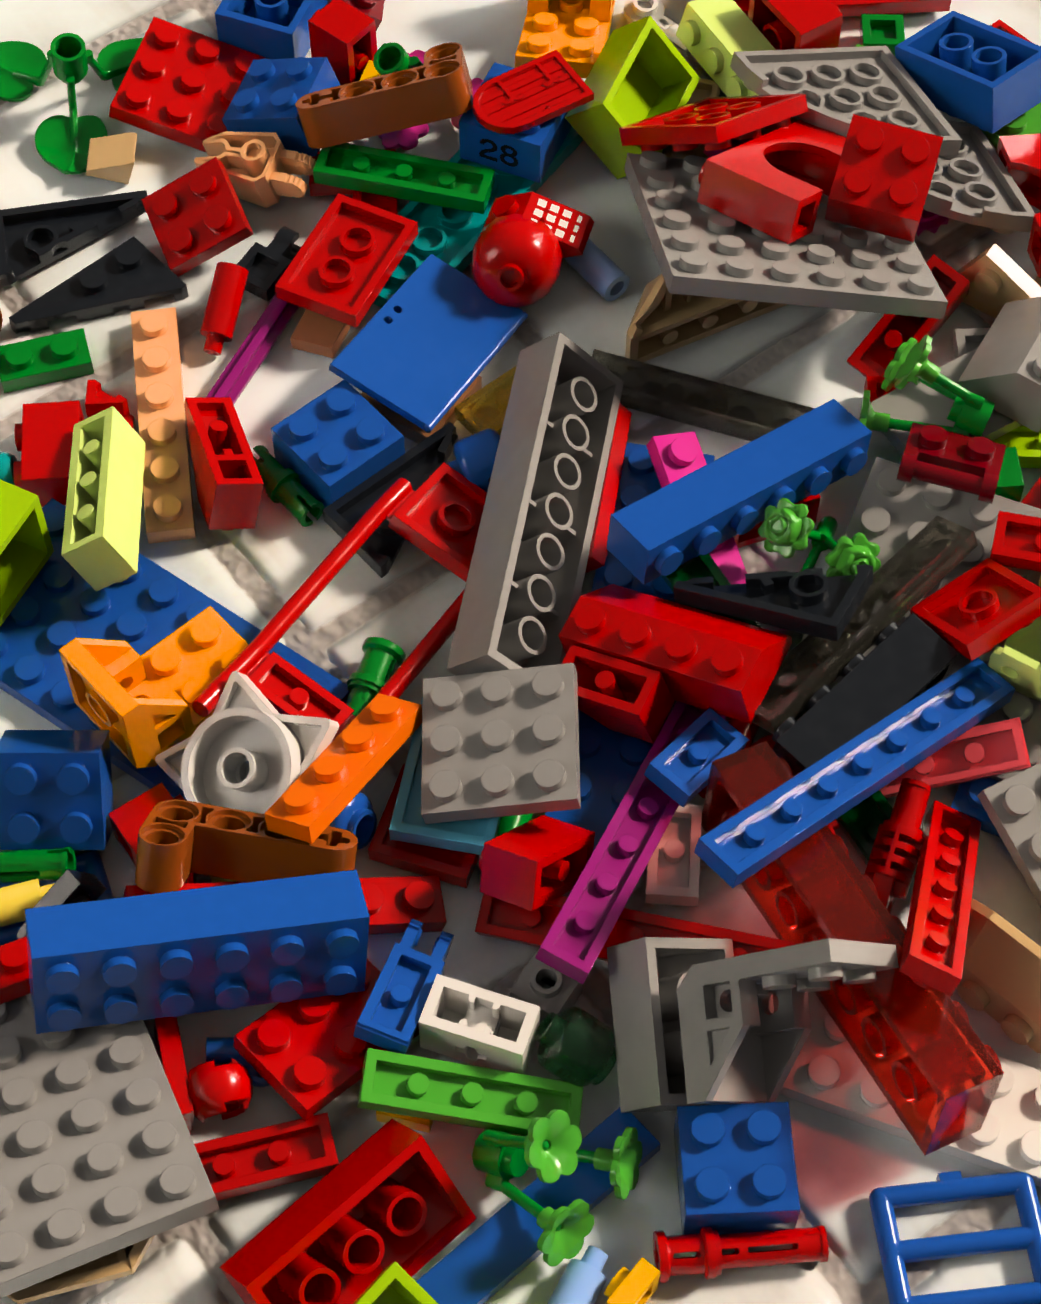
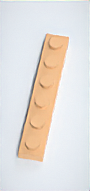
M176 307L131 312L139 436L146 443L143 496L148 543L195 539L196 531Z

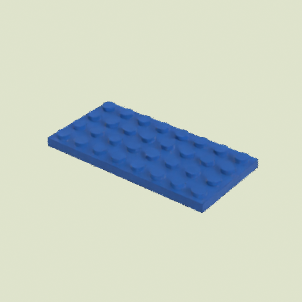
M52 498L42 508L54 552L0 627V689L62 730H100L76 705L59 653V649L74 638L126 641L141 656L209 606L248 644L253 641L261 630L140 553L138 554V570L136 574L123 582L114 583L96 592L61 556L66 506ZM279 641L268 652L271 654L274 651L346 704L350 693L347 690V684ZM110 741L112 764L149 789L162 782L173 798L180 794L186 800L183 790L159 765L137 769Z

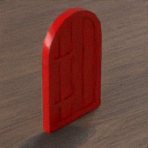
M555 50L496 76L479 86L473 96V113L477 121L488 130L499 134H516L529 130L594 100V92L562 55Z

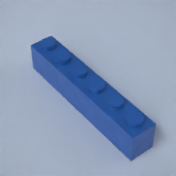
M832 399L611 514L607 550L643 585L662 575L667 576L687 561L699 555H706L712 552L719 544L738 534L743 535L749 532L756 524L764 521L766 507L769 505L777 507L780 499L787 498L795 504L810 495L820 494L828 485L847 475L853 476L858 473L867 462V452L872 431L835 399Z

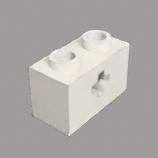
M437 974L418 1021L420 1047L480 1067L525 1074L540 1034V1006Z

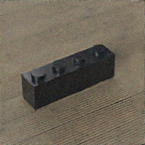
M914 613L900 626L892 622L877 637L874 642L876 648L865 657L859 653L844 667L840 674L843 678L832 689L827 684L824 685L812 696L806 705V708L809 710L800 719L796 720L791 716L780 725L772 736L775 745L769 762L790 780L944 680L949 675L959 652Z

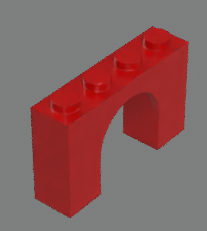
M798 120L789 126L781 127L706 159L699 173L700 189L697 202L790 244L813 232L822 193L827 196L830 194L846 137Z

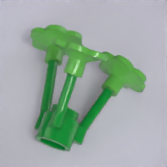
M925 335L919 343L913 337L907 343L903 342L884 372L883 377L885 379L881 389L886 392L892 387L902 390L908 382L916 385L921 382L954 400L946 418L955 422L954 426H937L944 428L946 431L981 437L995 403L968 391L940 373L941 368L928 360L933 339L929 335ZM864 389L859 421L870 431L887 433L888 429L910 432L913 422L922 425H936L890 418V414L874 412L870 401V390Z
M553 1109L546 1117H535L531 1121L526 1137L512 1135L493 1128L485 1129L475 1141L472 1154L473 1164L477 1170L487 1173L486 1187L502 1192L537 1218V1225L544 1230L538 1239L537 1248L543 1253V1261L549 1266L554 1267L559 1265L564 1258H574L582 1249L584 1237L591 1232L595 1223L594 1216L589 1213V1204L582 1199H576L567 1207L561 1206L556 1210L552 1207L543 1208L509 1182L510 1179L523 1176L528 1168L531 1167L536 1169V1174L540 1181L543 1183H555L560 1175H571L576 1170L578 1162L593 1164L596 1170L610 1172L609 1179L610 1184L614 1186L615 1197L625 1200L628 1197L629 1191L634 1190L638 1183V1166L642 1159V1143L638 1140V1131L635 1127H626L622 1136L616 1138L613 1149L598 1147L596 1151L579 1149L582 1143L580 1129L576 1125L570 1124L567 1112Z

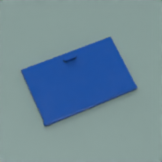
M430 254L329 366V371L417 425L425 432L430 433L528 318V314L520 308L503 306L489 299L478 288L473 279L433 254Z

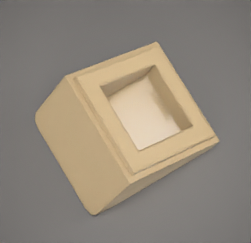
M128 132L91 138L85 175L129 184L135 161L137 133Z

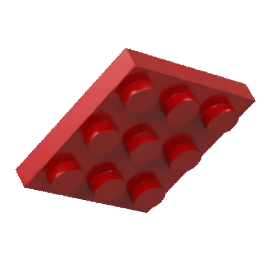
M153 17L110 105L109 117L206 152L202 145L203 140L228 131L222 118L252 61L264 59L265 57Z
M806 94L709 97L619 128L622 146L640 145L641 152L661 150L666 148L667 145H672V150L675 152L691 150L699 147V144H704L705 151L725 149L732 146L731 139L733 138L736 140L751 139L762 135L761 128L777 129L791 125V117L808 112Z

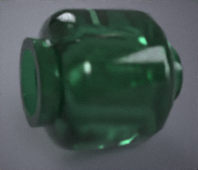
M572 1006L566 1008L558 1015L554 1012L549 1013L536 1030L535 1040L539 1042L537 1049L538 1064L562 1081L569 1082L578 1087H586L590 1083L595 1086L600 1084L609 1075L616 1063L614 1031L579 1007Z

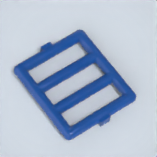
M961 1171L938 1173L937 1181L878 1187L871 1191L869 1202L890 1304H1041V1208L1034 1179L1031 1175L1024 1172H1010L962 1178ZM1010 1195L1015 1196L1021 1227L900 1240L894 1209ZM1027 1249L1034 1282L911 1296L905 1263Z

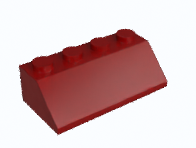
M615 584L581 595L558 635L565 653L568 652L572 644L660 671L674 700L704 710L711 708L717 714L749 724L752 723L792 644L791 636Z
M391 1119L219 1268L245 1304H353L380 1273L394 1261L412 1277L477 1218L423 1136Z

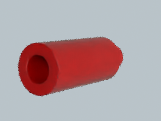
M219 262L216 265L200 334L206 337L203 351L208 354L220 356L224 342H231L233 339L249 271L242 266L228 262Z

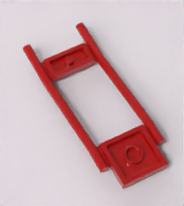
M445 462L416 491L413 490L411 483L407 479L398 478L366 511L253 641L192 702L194 712L201 717H207L215 709L230 674L233 671H237L247 675L280 714L322 717L338 722L339 728L332 740L333 742L356 717L353 715L354 709L274 651L271 654L268 652L385 519L389 521V528L466 582L487 492L470 482ZM464 590L378 693L400 698L455 631Z

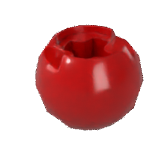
M231 1058L232 1061L230 1063L215 1066L214 1060L209 1061L189 1071L187 1075L188 1093L192 1099L194 1117L200 1122L205 1123L207 1118L221 1114L222 1120L238 1116L248 1109L253 1095L252 1079L246 1067L236 1059Z

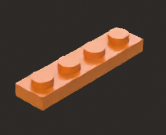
M378 693L264 813L267 830L312 844L422 724V705Z

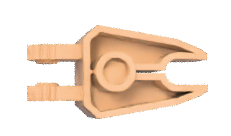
M225 131L203 140L202 145L208 156L196 157L194 159L196 166L199 167L217 157L224 164L237 197L265 208L278 203L281 196L304 197L308 184L302 178L291 174L311 176L316 164L312 156L303 152L286 150L276 132Z

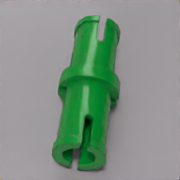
M264 445L255 446L253 450L260 458L257 460L254 457V460L263 480V486L266 488L267 496L274 503H281L303 527L311 526L313 521L307 516L308 512L318 520L323 514L324 504L317 500L300 483L299 475L292 468L285 469L269 453Z

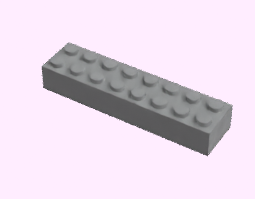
M561 332L520 350L447 663L446 670L454 675L561 664L566 655L558 635L581 595L624 381Z

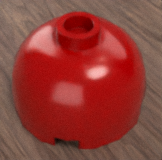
M514 213L497 217L483 228L473 247L471 270L476 285L489 299L503 306L521 308L534 305L548 295L560 275L563 254L558 238L547 224L540 220L536 223L531 219L523 218L524 215Z

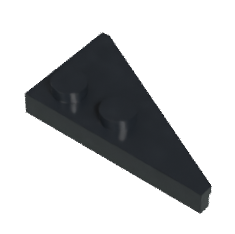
M147 190L0 210V281L2 287L21 280L145 213L146 210L141 199L148 196Z
M133 236L8 318L11 329L16 334L21 332H37L49 329L48 321L76 316L78 322L111 316L122 310L134 311L145 308V300L174 295L175 301H180L189 295L187 285Z
M449 422L324 508V521L343 539L366 511L398 478L407 479L411 483L413 490L416 491L443 462H447L455 443L458 441L456 427ZM386 519L356 552L381 578L388 574L406 540L388 527L389 521Z
M866 564L857 565V575L833 577L823 575L822 568L805 569L801 572L745 574V584L714 586L713 577L693 578L689 581L676 582L673 587L674 599L677 603L838 642L873 583V566Z

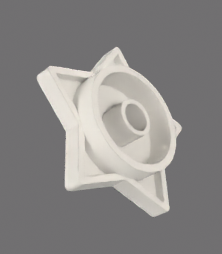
M233 671L228 678L213 714L196 728L191 737L158 754L155 757V761L183 790L187 801L264 814L331 744L338 731L339 723L322 717L280 714L247 675Z

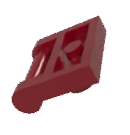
M913 422L896 480L911 483V480L915 479L979 495V501L992 504L1006 445L995 443L985 437H971L946 431L937 425H922Z

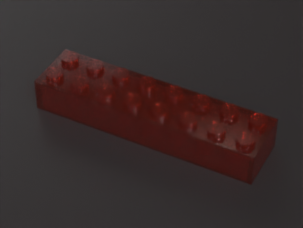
M767 741L712 761L702 810L701 826L705 832L708 833L793 778L789 764L784 758L778 757ZM826 825L741 882L740 884L778 939L797 944L831 938L896 945L899 968L877 971V981L863 984H843L842 979L830 981L831 989L814 993L924 1155H928L981 1130L1004 1074L1000 1060L995 1051L989 1045L983 1044L972 1029L967 1013L959 1002L952 1000L949 995L936 989L922 988L915 984L909 976L899 972L906 929L901 920L895 915L891 916L881 902L877 889L870 877L861 874L853 863L843 839L837 834L833 835Z

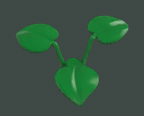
M63 33L53 39L50 46L51 50L47 52L48 60L43 51L33 44L21 41L0 42V100L9 102L26 100L31 96L34 85L44 86L52 68L56 77L67 84L69 117L64 115L51 116L38 126L35 133L36 149L47 164L64 174L76 175L86 172L90 139L108 136L104 123L97 116L85 115L77 117L75 84L79 83L86 76L89 64L101 80L107 81L112 79L113 87L118 91L143 38L120 40L107 45L98 54V63L93 58V52L86 50L83 39L73 33Z

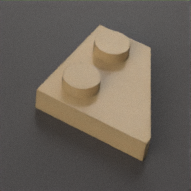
M996 243L957 271L970 281L969 294L962 302L995 319L1005 303L1041 296V287Z

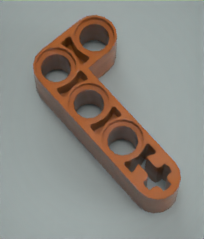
M449 42L434 46L426 51L423 66L315 91L302 96L296 101L295 105L308 146L320 149L462 115L473 106V86L461 44Z
M165 800L153 807L139 829L135 883L144 891L163 893L179 890L190 873L247 883L355 870L358 838L348 830L328 826L310 844L268 831L264 814L187 800Z

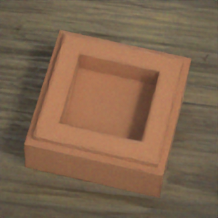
M306 309L290 337L293 349L334 358L351 326Z

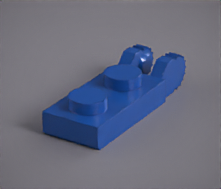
M415 919L410 921L400 943L395 942L357 1021L354 1037L391 1052L406 1054L418 1028V1021L437 974L442 975L444 961L454 939L453 934L442 931L434 943L431 956L414 950V947L419 944L423 933V922Z

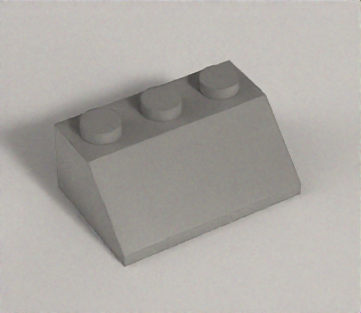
M1041 296L1005 303L957 384L968 391L994 402L995 411L1036 433L1041 429Z
M643 937L607 947L621 1113L675 1111L677 1106L719 1105L687 1104L677 989L693 964L734 957L732 939Z

